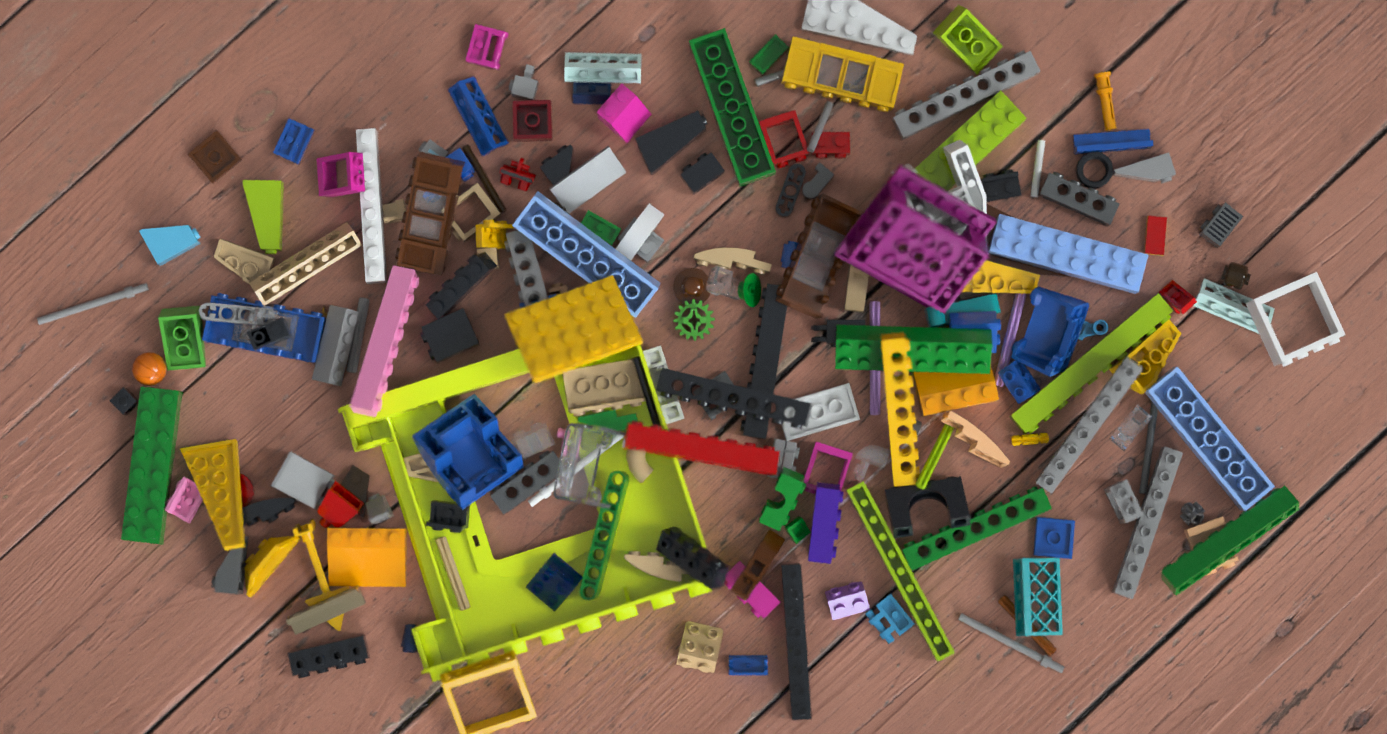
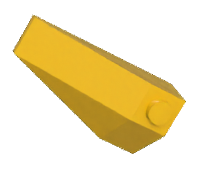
M1170 319L1127 353L1128 357L1143 367L1140 374L1129 387L1140 394L1145 393L1156 383L1161 369L1164 368L1169 354L1173 351L1181 335ZM1124 356L1121 360H1119L1114 366H1112L1109 369L1112 374L1116 371V369L1126 356Z

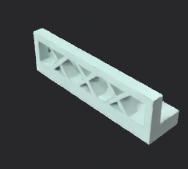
M565 53V82L641 83V54ZM569 59L578 60V62H569ZM590 60H597L598 62H596V63H591V62H589V61H590ZM610 60H615V61H617V62H616V63H609L608 61H610ZM628 61H637V64L628 63Z
M1204 278L1199 293L1195 298L1197 303L1193 306L1259 334L1248 308L1242 305V303H1247L1253 299ZM1205 287L1211 288L1214 292L1205 290ZM1224 295L1229 296L1232 300L1226 299ZM1262 304L1264 311L1268 313L1267 317L1271 324L1275 308Z

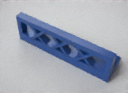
M474 76L458 81L448 89L482 157L490 154L495 149L509 144ZM470 83L474 91H469L466 84ZM476 100L481 103L482 109L477 107L475 104ZM484 117L490 120L491 126L485 123ZM493 134L498 136L501 141L500 143L496 144Z
M1150 129L1073 135L1074 155L1095 151L1104 153L1151 149L1153 147V140L1150 139Z

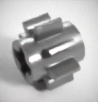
M1197 501L1194 504L1188 502L1182 507V515L1180 517L1188 526L1191 524L1198 525L1204 519L1203 513L1205 510Z

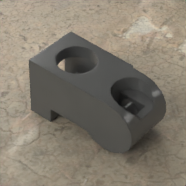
M820 162L814 169L817 172L815 177L803 186L802 193L806 199L812 200L818 196L834 177V174Z

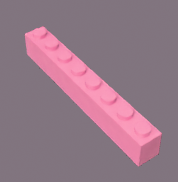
M392 266L350 404L354 413L376 417L377 412L381 410V398L383 393L385 394L387 391V379L393 371L392 362L398 354L397 345L399 340L401 341L403 338V326L409 318L408 309L414 301L413 292L419 285V277L414 269Z

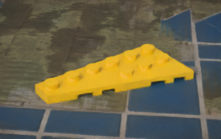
M232 439L180 448L225 550L245 547L237 440Z

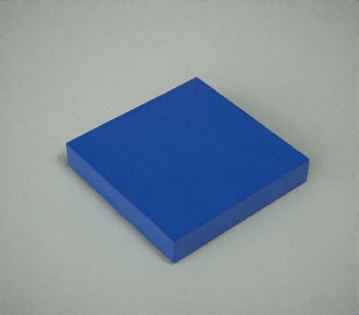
M1036 517L1033 556L1072 559L1075 520Z

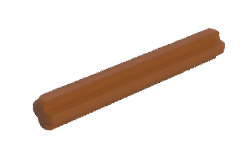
M1003 595L998 600V603L1015 620V604L1006 595ZM1032 623V632H1037L1038 628ZM1030 636L1049 656L1056 652V647L1045 636Z

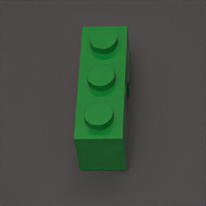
M783 466L775 483V490L781 492L785 498L780 502L767 499L759 516L760 523L778 531L781 530L782 526L787 525L790 518L788 515L790 509H795L798 502L796 497L798 493L802 494L805 489L804 475Z

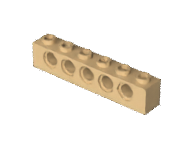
M346 222L249 284L263 306L362 246L353 229Z

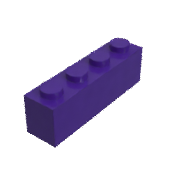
M817 482L808 561L831 564L832 558L836 557L837 546H833L834 539L838 540L839 528H836V521H840L841 510L838 509V505L843 502L844 491H840V485Z

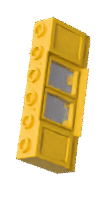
M793 36L781 84H785L784 87L795 90L797 87L803 89V92L808 94L818 92L822 93L821 96L832 99L834 96L840 98V101L845 103L854 101L858 102V105L861 107L869 108L874 106L877 107L878 111L888 112V110L894 108L904 64Z

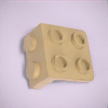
M691 621L686 622L676 664L684 668L698 669L705 673H714L723 630Z

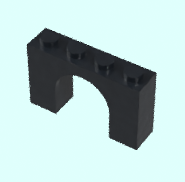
M951 476L942 480H930L925 489H920L916 485L891 487L885 490L894 539L913 535L910 510L915 503L923 499L937 500L946 507L951 529L970 525V513L961 476Z

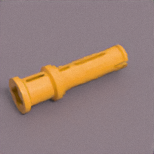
M1111 72L1094 74L1098 89L1096 94L1100 97L1105 131L1117 129L1111 96L1113 88L1109 78Z

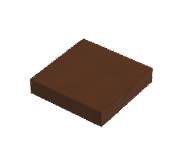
M218 130L188 153L189 157L212 184L242 160Z

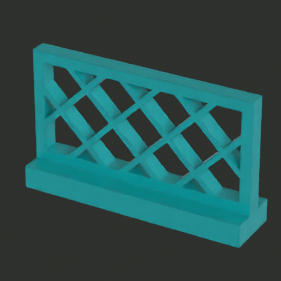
M1060 558L1013 559L1016 636L1063 635ZM1029 562H1034L1039 568L1034 575L1030 571ZM1049 562H1054V571L1050 574L1045 569V566ZM1041 571L1048 577L1043 584L1036 578ZM1033 581L1040 587L1035 594L1030 590V585ZM1050 581L1055 585V590L1052 593L1045 588ZM1042 590L1048 596L1044 603L1037 597ZM1034 600L1040 606L1036 613L1031 610V604ZM1051 600L1055 603V610L1053 612L1046 607ZM1043 610L1049 615L1045 622L1038 617ZM1052 619L1056 623V631L1053 632L1047 627ZM1034 620L1041 625L1037 632H1032Z

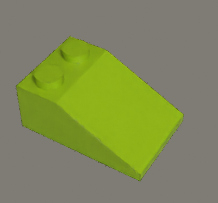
M957 5L932 32L975 74H978L1003 47L967 8Z

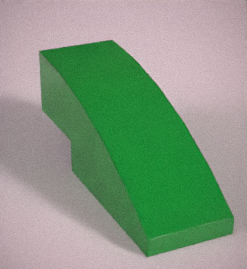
M616 410L577 418L580 424L606 431H625L627 424H631L632 421H638L636 413L617 417Z

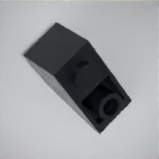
M571 144L568 147L566 145L562 146L557 150L558 154L553 158L549 156L541 162L542 166L540 169L552 185L570 174L574 152Z
M284 318L277 319L247 332L254 350L272 346L292 338Z

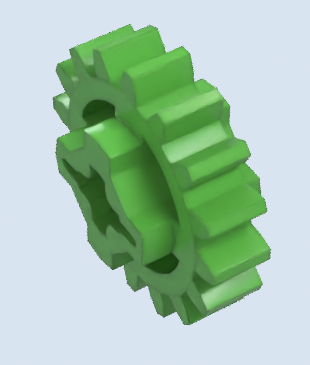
M692 299L691 304L686 300L684 307L682 305L678 306L681 311H675L674 314L678 318L673 319V322H678L675 329H681L680 336L685 333L687 334V340L690 336H693L694 341H696L697 336L704 339L703 333L710 334L708 328H714L710 321H714L715 318L710 317L713 310H707L709 304L703 306L702 300L696 303L695 299ZM697 307L702 309L705 312L706 316L699 314L697 312ZM690 308V313L687 316H682L683 312ZM693 311H695L696 318H700V321L696 322L695 329L692 321H689L692 318ZM702 323H707L704 329L698 332V327ZM682 324H687L691 327V332L687 331Z

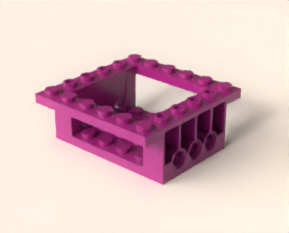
M900 164L834 251V255L927 308L932 306L945 313L989 257L985 237L996 224V219ZM906 190L968 226L961 235H958L908 206ZM901 243L908 245L904 250H899L897 246ZM918 252L924 254V256L920 259H915L913 257L914 254ZM932 262L939 263L935 268L929 266Z

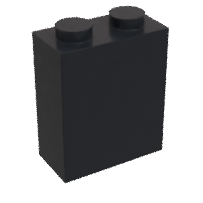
M463 308L421 327L423 332L420 335L424 343L428 342L431 348L428 350L432 361L436 360L437 363L480 345Z

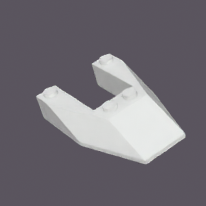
M958 140L943 147L957 185L956 188L948 192L986 213V194L968 145ZM909 164L904 166L910 169L911 171L917 173L916 170ZM906 190L908 206L958 235H961L968 226Z

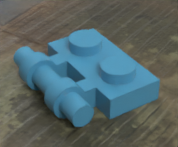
M889 594L875 605L880 611L878 614L875 615L871 609L865 613L869 619L868 622L876 627L880 632L879 636L885 639L888 644L895 640L891 635L894 630L900 636L915 624L892 594ZM883 617H885L891 625L887 629L880 621V619Z

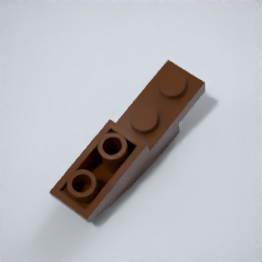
M769 529L730 591L746 601L766 573L785 539Z

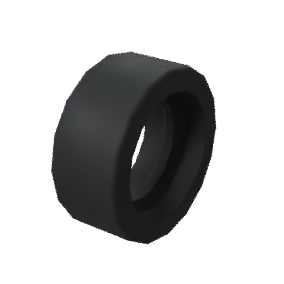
M1095 151L1085 154L1076 166L1077 179L1086 188L1097 189L1103 187L1109 182L1113 174L1111 160L1101 152ZM1092 159L1100 160L1106 169L1104 177L1095 182L1088 180L1083 172L1085 163Z

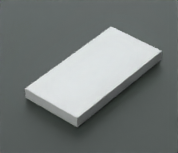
M843 384L796 398L795 400L808 402L813 405L808 426H802V429L790 427L791 423L784 422L782 428L786 441H790L860 420L850 384ZM791 407L785 411L787 418H791L795 414L794 408Z

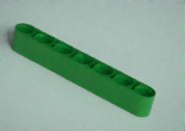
M613 471L608 477L579 593L584 600L597 599L602 589L629 483V476L624 471ZM617 474H620L623 478L622 483L619 485L615 482ZM612 493H616L618 496L616 503H612L610 500ZM608 511L613 514L611 522H608L605 518ZM603 530L608 532V539L606 541L602 540L600 536ZM598 549H601L604 553L602 559L596 557ZM594 567L597 568L599 572L597 578H594L591 575V570ZM589 586L594 590L592 597H589L586 593V589Z

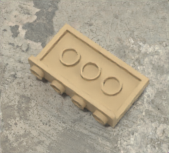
M633 359L579 367L562 373L568 412L570 414L573 413L574 416L585 415V411L590 410L593 413L603 412L604 408L611 407L612 410L622 409L623 405L630 404L631 407L640 406L642 402L646 401Z

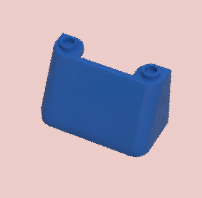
M1037 287L1030 294L1031 304L1035 307L1025 336L1013 344L1011 358L1051 377L1067 369L1086 318L1089 303L1052 290Z

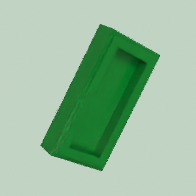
M775 34L749 63L763 75L789 47Z

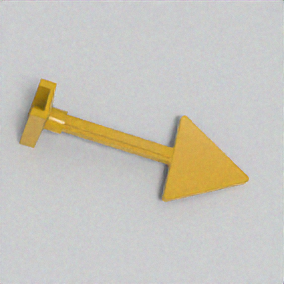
M311 519L308 524L301 526L298 523L293 528L295 537L301 536L303 542L306 543L322 590L321 595L305 600L308 606H312L350 588L346 586L333 591L330 590L313 541L312 531L316 527L314 519ZM344 613L327 621L337 631H341Z

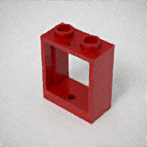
M795 110L759 121L774 167L777 166L779 169L788 166V162L795 160L798 163L807 159L806 156H809L810 152L807 151L808 146ZM793 121L803 150L776 159L767 129Z

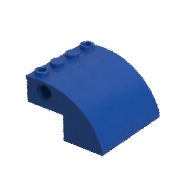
M475 394L412 435L425 463L444 490L462 510L524 468L522 454L500 432L497 417Z

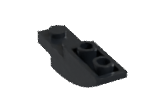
M273 498L242 508L243 527L246 525L251 527L256 524L259 517L262 522L268 521L272 523L279 518L278 514L281 512L287 513L294 509V504L298 501L295 498Z

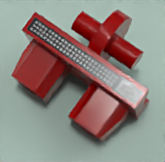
M521 157L519 162L512 160L511 166L503 164L499 172L501 173L500 183L510 186L512 179L516 178L519 179L517 188L527 191L534 182L536 174L529 172L530 166L525 165V158Z

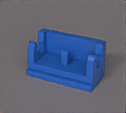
M729 655V675H768L767 655Z

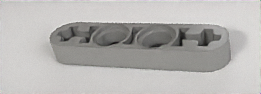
M204 303L199 308L200 318L206 321L263 326L274 321L273 311L267 308L218 303ZM208 306L211 311H216V307H220L218 311L219 318H215L216 314L212 313L209 317H206L202 310H205ZM225 308H229L232 311V317L229 319H225L221 315L222 310ZM244 310H248L252 314L251 319L248 321L241 318V312ZM255 311H258L257 315H263L264 312H267V315L271 316V319H268L266 323L263 322L262 318H257V322L253 321Z

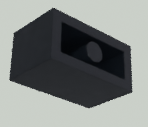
M706 152L697 158V163L693 166L688 164L681 170L683 173L680 174V177L693 195L725 173V170L712 152L708 155Z

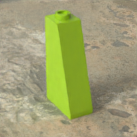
M243 180V187L260 249L265 251V254H277V251H282L284 183L280 180Z

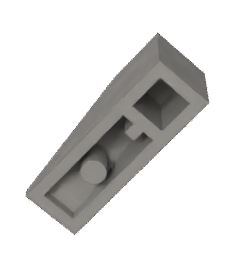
M1169 153L1113 170V176L1150 182L1161 181V184L1172 181V177L1176 175Z
M378 493L368 498L369 502L365 504L371 524H379L394 517L385 495L380 496Z

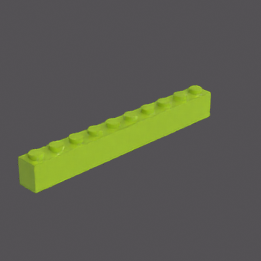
M1159 293L1156 294L1009 417L1023 434L1027 432L1033 433L1039 428L1037 424L1041 420L1046 422L1054 415L1052 413L1053 410L1057 407L1062 409L1068 404L1067 399L1071 395L1074 398L1083 391L1082 386L1086 383L1088 385L1092 384L1098 379L1096 375L1100 371L1105 373L1113 366L1111 364L1112 361L1116 358L1118 361L1127 355L1126 350L1129 347L1134 349L1142 342L1141 337L1145 334L1150 336L1156 331L1155 326L1159 322L1162 324L1167 322L1171 318L1169 314L1173 310Z
M864 481L846 490L935 660L939 662L954 654L955 652Z

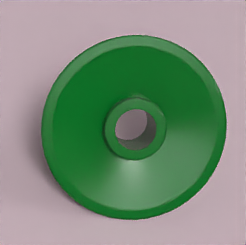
M755 273L748 274L744 281H741L738 285L740 299L744 300L750 307L757 306L761 299V282Z

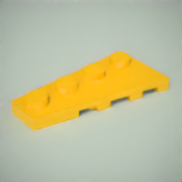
M986 260L962 292L1031 294L1033 289L1037 288L1040 274Z

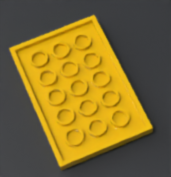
M613 275L505 314L507 324L534 383L643 343Z

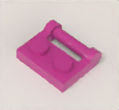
M475 24L465 61L499 70V60L504 41L509 33ZM492 36H496L498 38L492 61H488L486 58Z

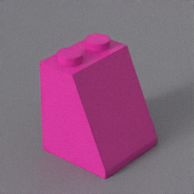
M622 83L597 111L598 119L626 143L630 141L652 115L640 99Z

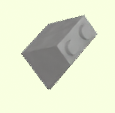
M289 452L271 486L316 509L318 506L320 507L327 489L329 490L335 482L333 479L335 475L298 454Z

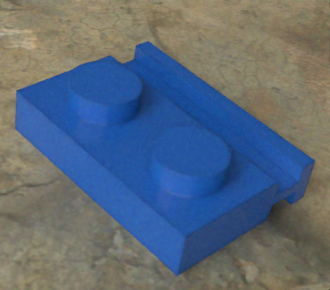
M289 118L273 153L299 165L315 130Z

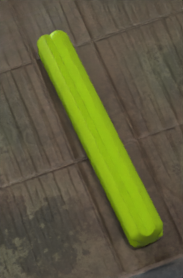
M944 424L915 483L916 487L925 489L954 430L953 427Z

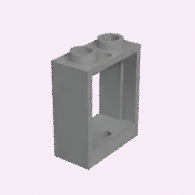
M1127 480L1120 481L1104 489L1120 524L1128 523L1144 515Z

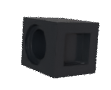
M124 387L109 400L126 416L139 403V400Z

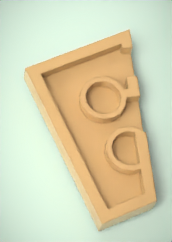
M219 239L214 254L215 259L235 272L246 283H250L271 270L275 259L269 255L224 239Z

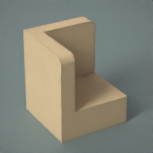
M403 199L395 200V203L382 205L385 224L402 221L404 211L407 212Z

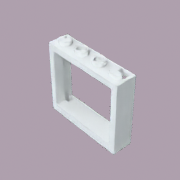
M1317 272L1245 303L1274 366L1281 363L1283 367L1293 363V358L1297 357L1300 360L1309 356L1308 351L1318 352L1324 349V344L1329 343V346L1340 342L1339 338L1345 335ZM1308 284L1331 335L1284 355L1262 304Z

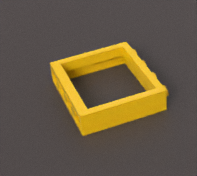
M514 650L440 674L441 684L460 734H489L495 730L504 727L508 728L516 723L529 721L537 717ZM513 668L526 707L464 726L451 688Z

